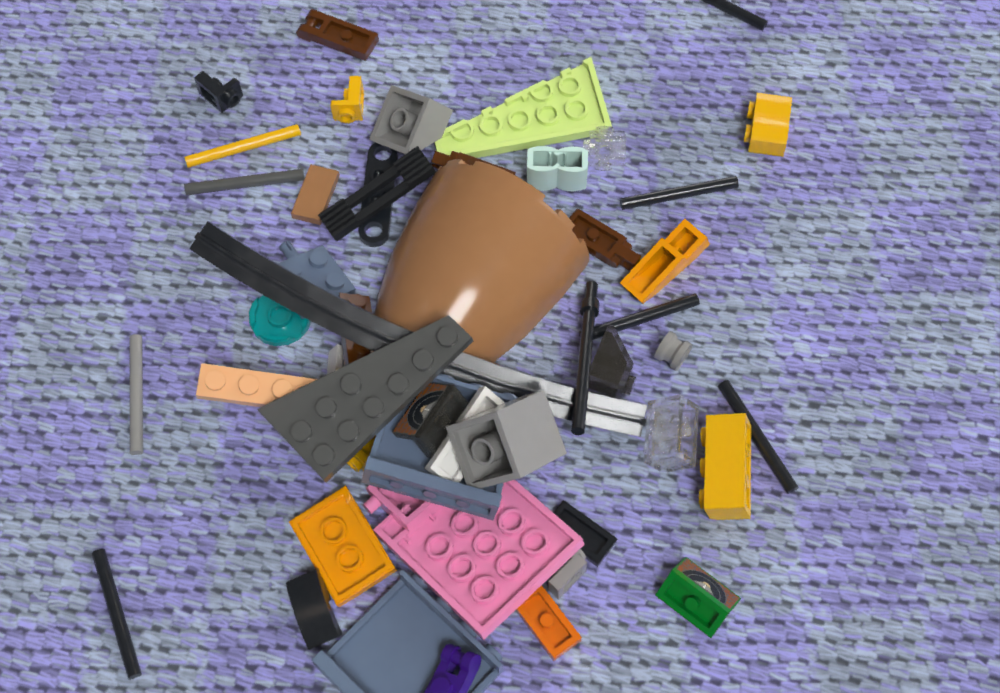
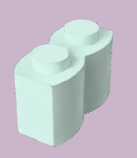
M535 146L527 149V183L537 190L547 191L556 187L564 191L586 189L588 150L580 147H564L557 150L549 146Z

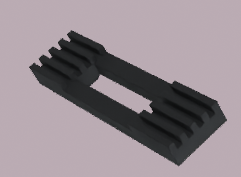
M418 146L393 163L394 166L345 200L342 198L318 215L336 242L436 173ZM400 175L403 177L404 181L357 214L353 213L352 208Z

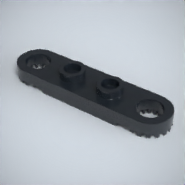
M376 142L370 146L364 186L394 166L393 163L398 160L396 150ZM385 150L391 153V156L386 160L375 158L379 151ZM396 179L362 202L361 210L393 189ZM393 203L359 226V236L363 244L369 247H378L386 243L390 234ZM373 226L382 229V233L377 237L367 236L366 231Z

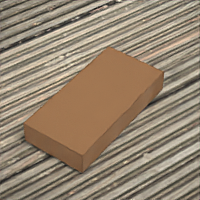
M310 165L292 209V219L321 225L322 220L318 215L328 208L340 177L339 171Z

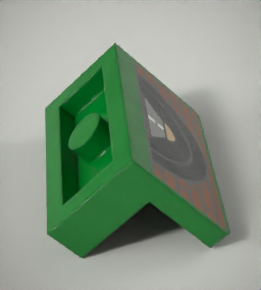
M687 557L671 570L655 596L710 638L714 636L729 613L741 600L738 595Z

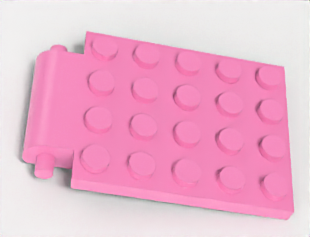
M516 480L504 482L501 502L494 520L372 485L366 487L371 497L363 503L364 508L372 514L381 507L389 515L373 529L377 537L483 640L584 545L581 536Z

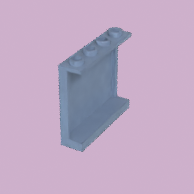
M439 374L431 383L447 385V388L415 435L394 432V430L416 397L376 434L364 468L362 483L494 520L501 502V492L504 483L479 489L466 485L464 477L459 483L432 475L425 469L448 434L446 426L456 423L480 387H484L477 383L468 384L457 381L446 374ZM492 391L505 403L518 398L511 393Z
M403 569L399 572L400 580L327 653L321 650L312 659L315 667L341 693H424L441 662V652L448 643L460 647L464 653L471 651L481 656L480 668L467 693H483L503 672V664L500 662L503 658L499 652L490 644L484 647L475 639L477 633L463 620L460 623L457 622L450 615L452 609L439 596L434 600L425 591L428 587L415 573L409 576ZM457 665L453 675H458L460 666Z

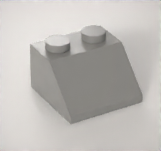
M391 85L369 140L403 154H407L417 146L422 150L442 138L453 110L428 97Z

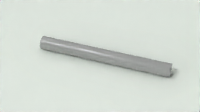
M134 334L129 337L130 455L143 454L142 336Z

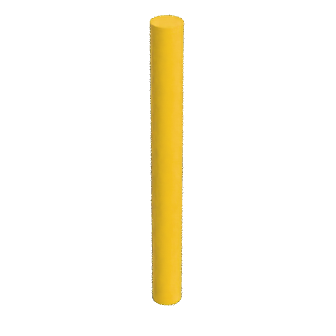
M298 124L191 154L184 158L187 167L190 168L300 136L301 132Z

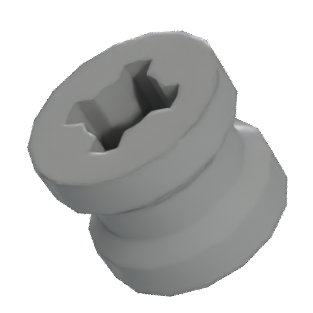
M670 331L658 346L654 358L659 361L665 360L670 364V368L677 371L688 357L693 344L688 341H680L677 335Z

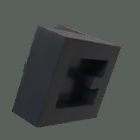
M204 71L194 77L199 94L221 113L228 108L235 107L240 102L241 97H243L240 82L236 78L231 79L223 86L216 77L211 78Z

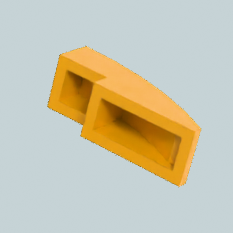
M684 218L666 239L661 238L623 278L620 284L644 304L690 265L710 245L708 238Z

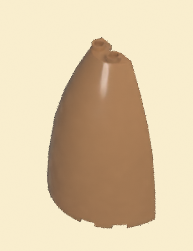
M462 159L451 160L445 166L438 168L407 220L390 255L378 293L375 315L413 332L449 315L473 339V342L463 352L495 362L525 338L564 296L589 263L588 248L584 239H578L572 231L575 225L561 209L554 211L543 201L545 195L529 183L501 168L484 162L475 161L473 165H469Z

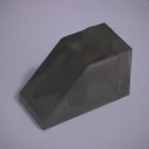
M608 324L591 364L588 391L623 399L624 394H631L636 377L632 376L634 363L613 325Z

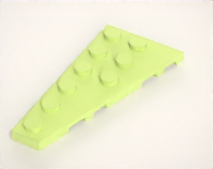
M592 57L583 60L582 65L572 70L567 68L561 71L560 76L549 81L542 80L504 99L503 104L493 109L490 106L482 110L481 115L470 120L463 119L447 127L442 138L434 142L436 151L449 156L452 151L475 158L529 149L535 146H545L611 133L612 125Z

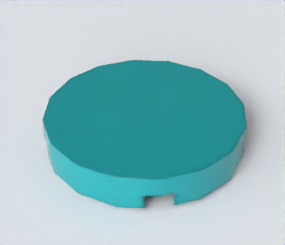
M264 295L256 298L249 311V324L255 336L265 344L273 346L290 345L300 340L308 331L311 323L310 320L306 318L301 319L297 313Z

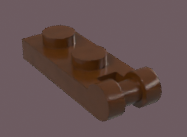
M313 9L308 12L305 24H301L296 31L297 36L308 42L314 41L367 61L379 41L378 33Z

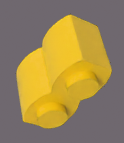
M757 93L755 101H749L747 119H752V124H746L743 142L749 143L748 152L784 156L789 131L792 97Z

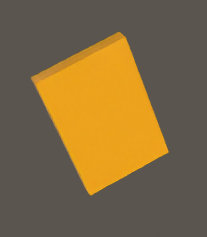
M346 485L289 521L315 569H319L324 583L338 607H341L398 571Z

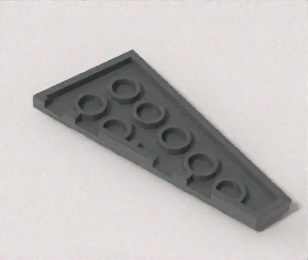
M448 315L257 410L327 483L473 342V339Z

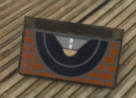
M431 382L415 397L392 433L397 438L413 440L426 457L432 458L448 434L446 426L456 423L469 403L455 385Z

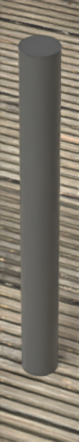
M303 169L186 183L184 184L186 195L303 181L305 178Z

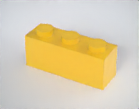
M746 413L706 415V427H701L700 432L701 444L705 447V458H700V474L704 478V489L699 490L700 508L704 509L708 517L713 520L751 519L750 421Z

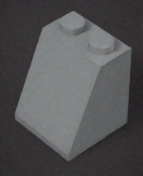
M544 390L518 397L446 426L466 485L479 489L522 478L567 454Z

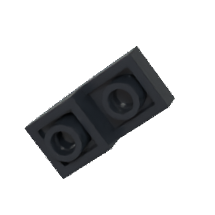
M318 568L286 582L294 615L308 650L343 634L329 604L332 598Z

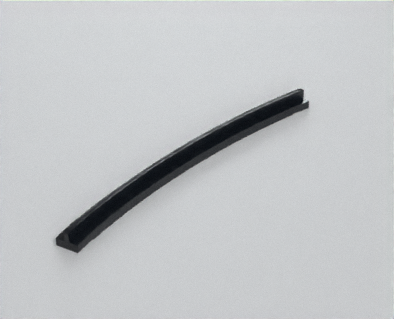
M207 221L201 232H197L194 237L195 241L189 248L214 266L271 300L372 351L383 348L413 333L411 330L366 311L307 281L245 245L210 221ZM462 352L440 373L449 375L457 381L468 384L477 383L486 386L489 390L499 393H511L517 397L544 390L553 416L572 421L576 387L521 372L466 352ZM588 391L585 425L641 437L642 428L646 424L647 404Z

